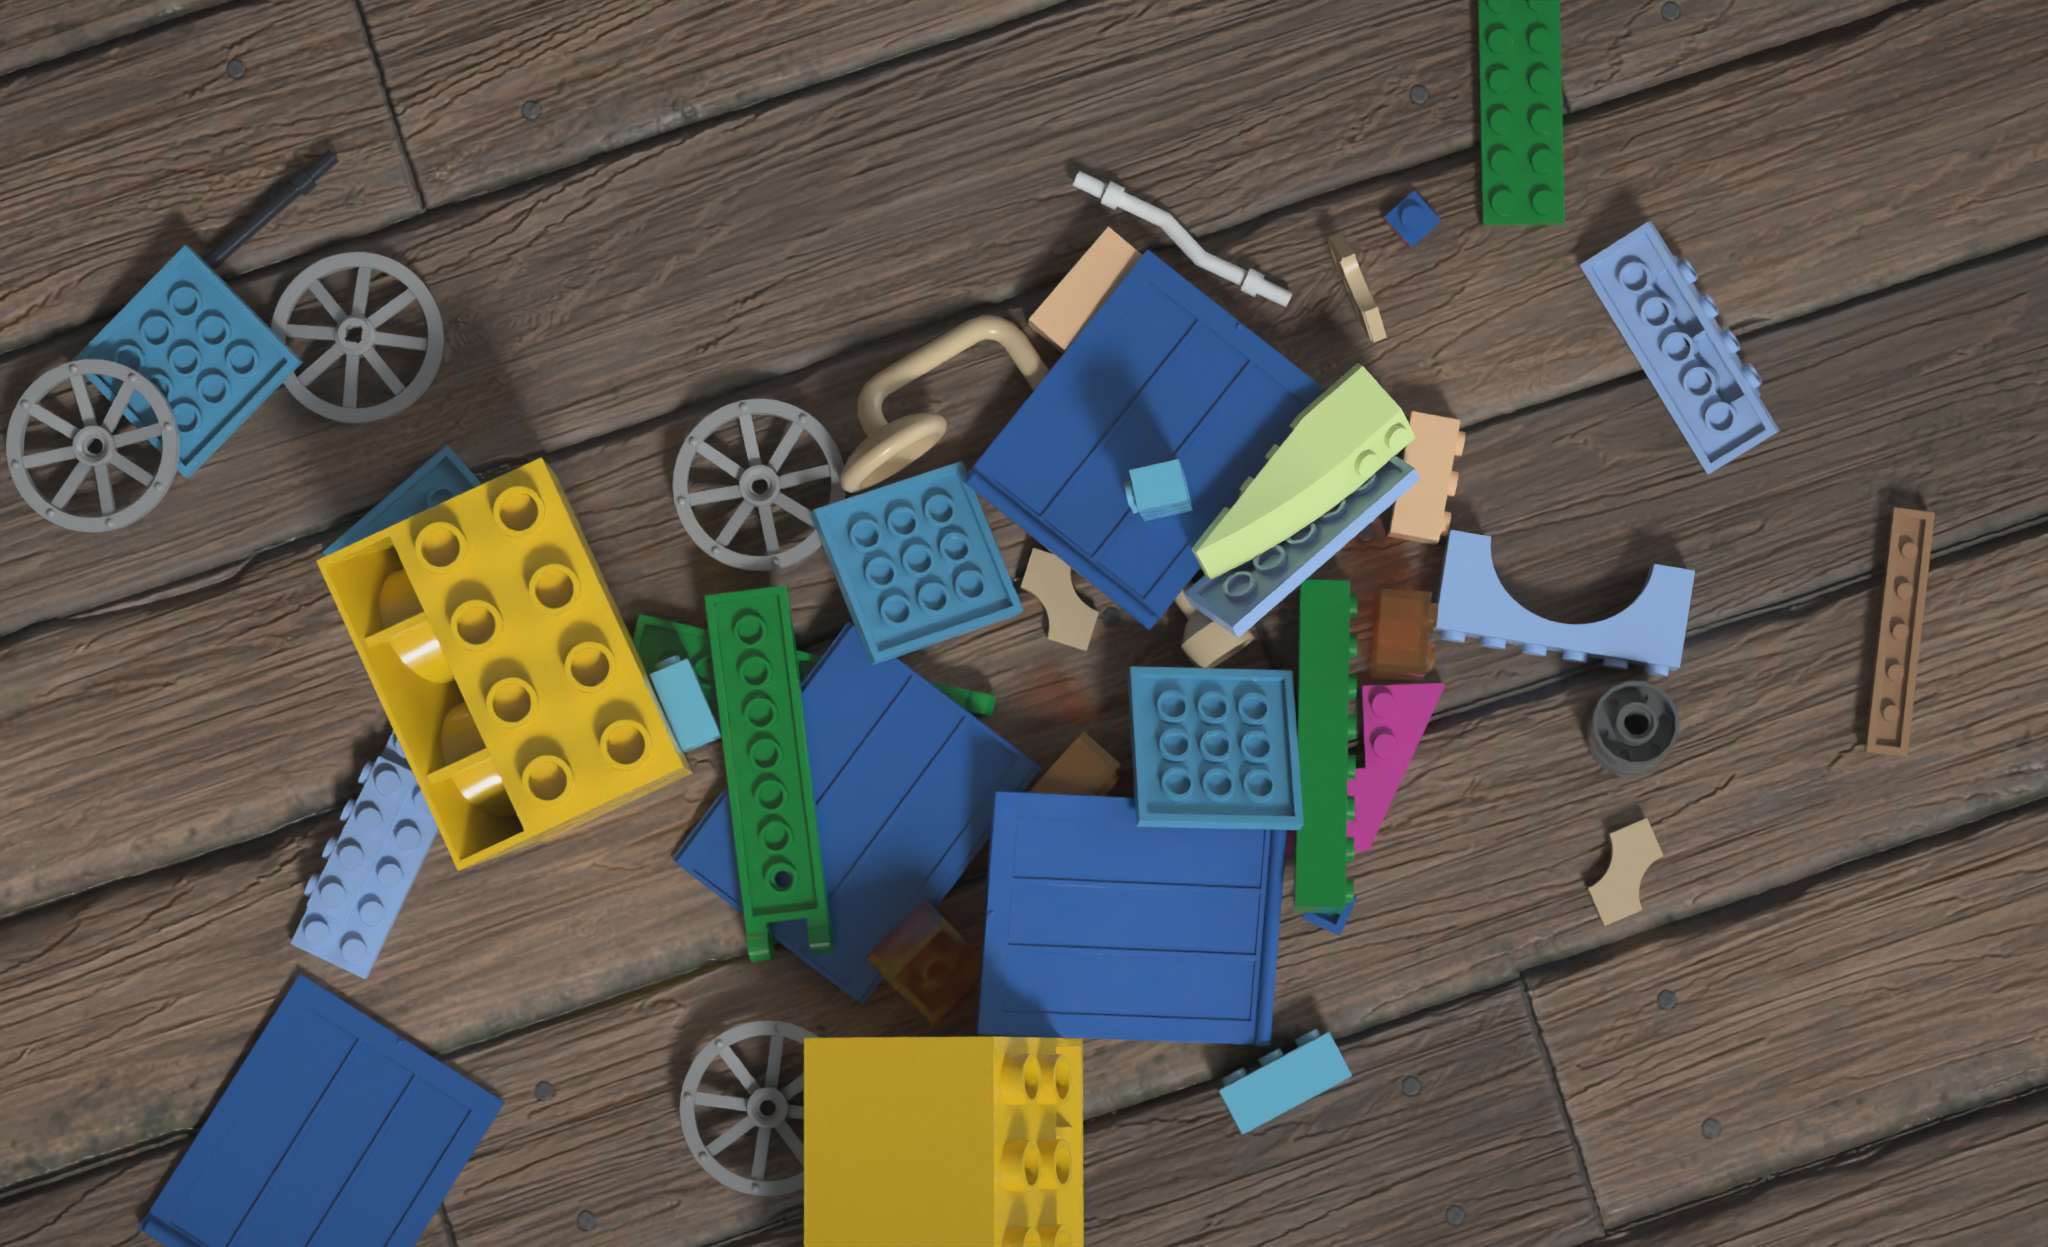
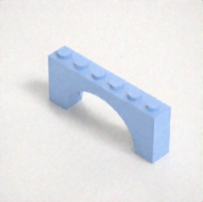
M1450 530L1446 538L1432 631L1441 632L1440 639L1464 643L1465 636L1482 639L1481 646L1488 648L1505 649L1506 643L1521 645V652L1525 654L1546 656L1547 650L1563 652L1562 659L1567 661L1587 663V657L1604 659V667L1627 670L1628 664L1644 666L1643 673L1667 677L1669 670L1676 671L1680 668L1695 570L1653 564L1649 568L1647 579L1639 595L1624 611L1595 623H1558L1531 613L1507 593L1493 567L1491 536Z

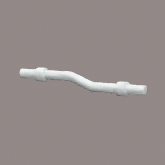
M1081 171L1078 172L1072 186L1102 199L1100 203L1115 210L1119 207L1161 227L1195 265L1242 286L1240 290L1253 297L1257 293L1284 307L1287 306L1293 292L1265 280L1264 274L1252 268L1248 272L1206 252L1170 213L1124 192L1125 187L1112 181L1106 184Z

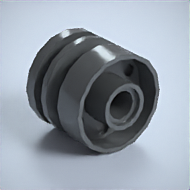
M1645 681L1623 682L1611 687L1599 699L1592 710L1586 724V745L1592 758L1605 771L1620 777L1641 776L1653 771L1674 747L1679 734L1678 711L1673 700L1660 687ZM1630 723L1635 725L1640 735L1629 733L1624 724Z

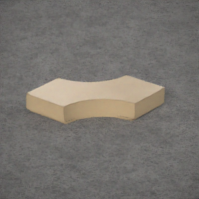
M1342 232L1329 236L1327 241L1336 270L1348 292L1358 321L1373 343L1387 338L1378 306L1367 287L1354 251Z
M1033 548L1021 589L1034 595L1045 608L1049 620L1047 640L1087 652L1099 611L1088 607L1077 596L1071 582V567L1054 554Z
M1647 818L1608 834L1611 849L1609 865L1600 880L1587 888L1603 927L1642 910L1639 899L1641 879L1647 868L1654 861L1664 856Z

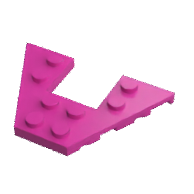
M1444 683L1361 686L1364 768H1355V780H1347V796H1355L1354 821H1347V837H1354V852L1369 851L1445 687ZM1287 830L1285 854H1294L1295 830Z

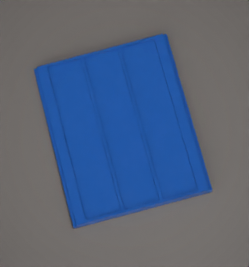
M1147 249L973 468L964 476L962 481L1148 630H1151L1201 568L1192 551V547L1223 508H1232L1241 493L1239 488L1249 476L1253 479L1256 478L1269 461L1265 457L1274 444L1280 447L1293 431L1289 425L1297 415L1324 393L1326 389ZM1179 459L1184 469L1193 511L1144 521L1139 512L1133 514V510L1128 505L1124 482L1131 480L1129 470Z
M848 622L801 685L835 950L831 953L815 955L811 953L807 918L770 922L769 928L774 939L854 1000L864 1005L989 839L995 791L1024 792L1042 766L896 657L871 666L855 625ZM727 784L672 860L744 915ZM780 871L777 873L776 882L779 886L786 887L790 883L791 878L788 872Z
M995 791L992 806L979 980L977 1034L1270 1046L1287 830L1136 827L1134 797Z
M300 974L138 1229L166 1247H414L505 1102Z

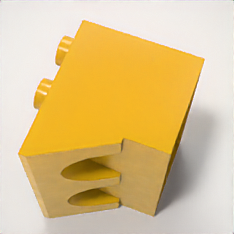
M542 457L316 560L458 871L537 841L545 842L693 774V770L685 753L681 751L665 710L556 473Z
M995 1036L804 1038V1247H1084L1083 1038Z

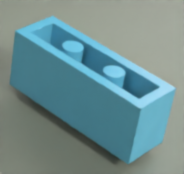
M1179 459L1129 470L1131 480L1124 482L1128 505L1133 510V514L1139 512L1144 521L1193 511L1184 469Z
M1314 1029L1297 1038L1295 1042L1298 1048L1285 1055L1279 1048L1258 1059L1262 1067L1247 1074L1243 1067L1222 1078L1225 1086L1217 1091L1241 1135L1352 1077L1330 1032L1320 1035L1318 1030Z

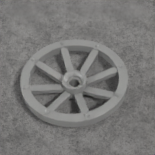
M347 252L332 255L303 270L294 278L282 294L276 306L271 324V329L286 345L287 337L333 340L336 342L298 377L293 372L283 383L301 404L315 414L346 424H369L383 421L413 405L432 383L439 369L444 348V330L441 314L437 303L425 284L416 274L401 263L388 257L368 252ZM359 268L352 314L347 316L319 280L337 271ZM372 270L386 273L408 287L402 294L367 319L365 318ZM310 289L337 322V326L323 327L288 323L295 305L301 296ZM418 299L426 317L428 339L376 331V328ZM354 329L362 331V340L359 343L351 342L348 339L349 333ZM376 345L426 352L420 371L407 388L404 387L374 350ZM346 354L343 407L321 400L307 390L306 387L342 355ZM365 357L396 396L376 406L356 408L360 358Z
M83 359L68 362L49 370L34 381L24 392L13 410L9 421L6 455L11 477L16 488L29 506L39 515L66 529L91 533L107 532L135 523L146 516L162 500L171 486L177 471L180 456V435L177 421L169 402L158 387L147 377L120 363L99 359ZM84 375H108L124 381L101 426L98 425ZM70 379L85 428L79 429L38 405L39 401L54 387ZM138 390L153 408L159 423L114 435L113 432L134 391ZM30 416L37 418L74 440L73 446L24 456V438ZM162 436V458L156 477L118 452L120 447ZM95 438L99 439L103 444L102 451L98 454L90 450V446L95 442ZM77 458L79 460L78 464L50 503L33 483L28 469ZM110 463L148 487V490L140 499L116 513L108 468ZM94 467L103 517L86 518L63 511L91 468Z
M741 400L723 406L709 414L686 438L674 467V503L681 523L688 535L702 551L713 559L743 571L769 572L780 570L803 561L822 546L810 515L812 511L782 494L781 489L831 477L829 504L844 500L846 491L840 485L844 465L837 445L831 435L807 412L778 400ZM751 415H771L793 422L766 466L761 463ZM737 418L740 420L750 466L747 470L704 442L716 429ZM803 430L807 431L821 447L828 464L777 476V472ZM696 453L739 480V485L688 494L689 472ZM764 479L768 484L767 491L763 494L755 493L752 486L753 482ZM742 497L744 499L715 541L701 528L691 509V506ZM773 503L815 529L799 545L780 553L771 510ZM754 507L759 509L768 556H749L727 549V546Z
M770 1020L754 1021L723 1032L708 1043L697 1055L683 1083L680 1096V1120L682 1131L691 1153L702 1168L714 1179L742 1193L757 1196H777L804 1188V1172L787 1179L764 1181L772 1128L778 1131L804 1167V1145L785 1121L787 1117L804 1119V1107L789 1105L788 1103L791 1098L804 1089V1073L781 1091L777 1090L784 1037L795 1040L803 1045L804 1038L819 1037L791 1023ZM771 1035L765 1088H761L729 1046L750 1037ZM718 1055L723 1058L751 1095L749 1099L697 1092L706 1069ZM766 1100H771L776 1105V1111L771 1116H765L760 1110V1105ZM695 1104L747 1111L748 1116L705 1146L697 1127ZM756 1125L759 1127L751 1179H748L725 1168L714 1156Z

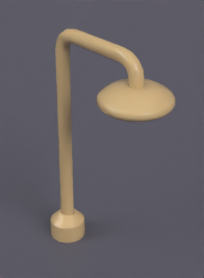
M981 315L965 321L876 373L864 384L858 397V418L867 438L852 452L843 468L840 478L842 489L849 493H857L887 480L924 455L941 439L947 428V422L943 416L936 413H915L888 423L882 413V403L892 392L977 342L985 339L999 342L1007 350L1034 391L1050 370L1027 336L1015 323L1000 316ZM1190 580L1175 599V602L1188 620L1185 625L1181 648L1195 668H1215L1247 646L1254 639V636L1248 629L1237 638L1191 606L1184 595L1194 585Z

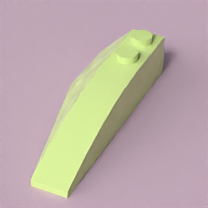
M1357 363L1297 415L1289 425L1293 431L1280 447L1274 444L1265 457L1269 461L1256 478L1253 479L1250 476L1239 488L1241 493L1232 508L1224 507L1192 547V551L1206 577L1212 580L1250 561L1314 522L1357 490L1416 438L1403 410L1361 364Z

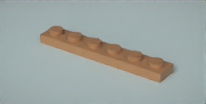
M1897 507L1891 509L1864 753L1908 757L1935 512Z

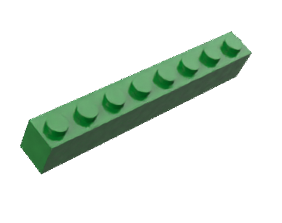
M1305 579L1298 588L1296 725L1304 824L1301 830H1295L1293 913L1343 914L1346 903H1353L1354 878H1346V862L1354 861V837H1347V821H1354L1355 796H1347V780H1355L1356 766L1355 755H1348V739H1355L1356 714H1348L1349 698L1356 699L1357 689L1356 674H1349V658H1356L1357 633H1350V618H1357L1358 594L1350 593V581Z

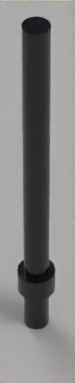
M328 149L305 170L302 167L289 177L291 180L289 184L202 259L215 270L302 193L306 196L316 188L317 184L315 182L335 166L339 160Z

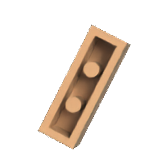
M1108 226L1028 319V325L1060 353L1064 354L1143 255Z
M1414 411L1410 413L1408 423L1416 438L1403 448L1401 460L1416 469L1420 480L1393 503L1388 537L1436 545L1439 542L1440 535L1447 537L1451 512L1444 511L1447 495H1455L1459 472L1452 471L1454 455H1462L1466 432L1459 431L1461 420Z

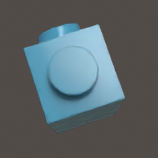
M679 655L657 663L658 671L649 675L681 751L686 753L721 738L722 733L691 660L687 658L681 661Z

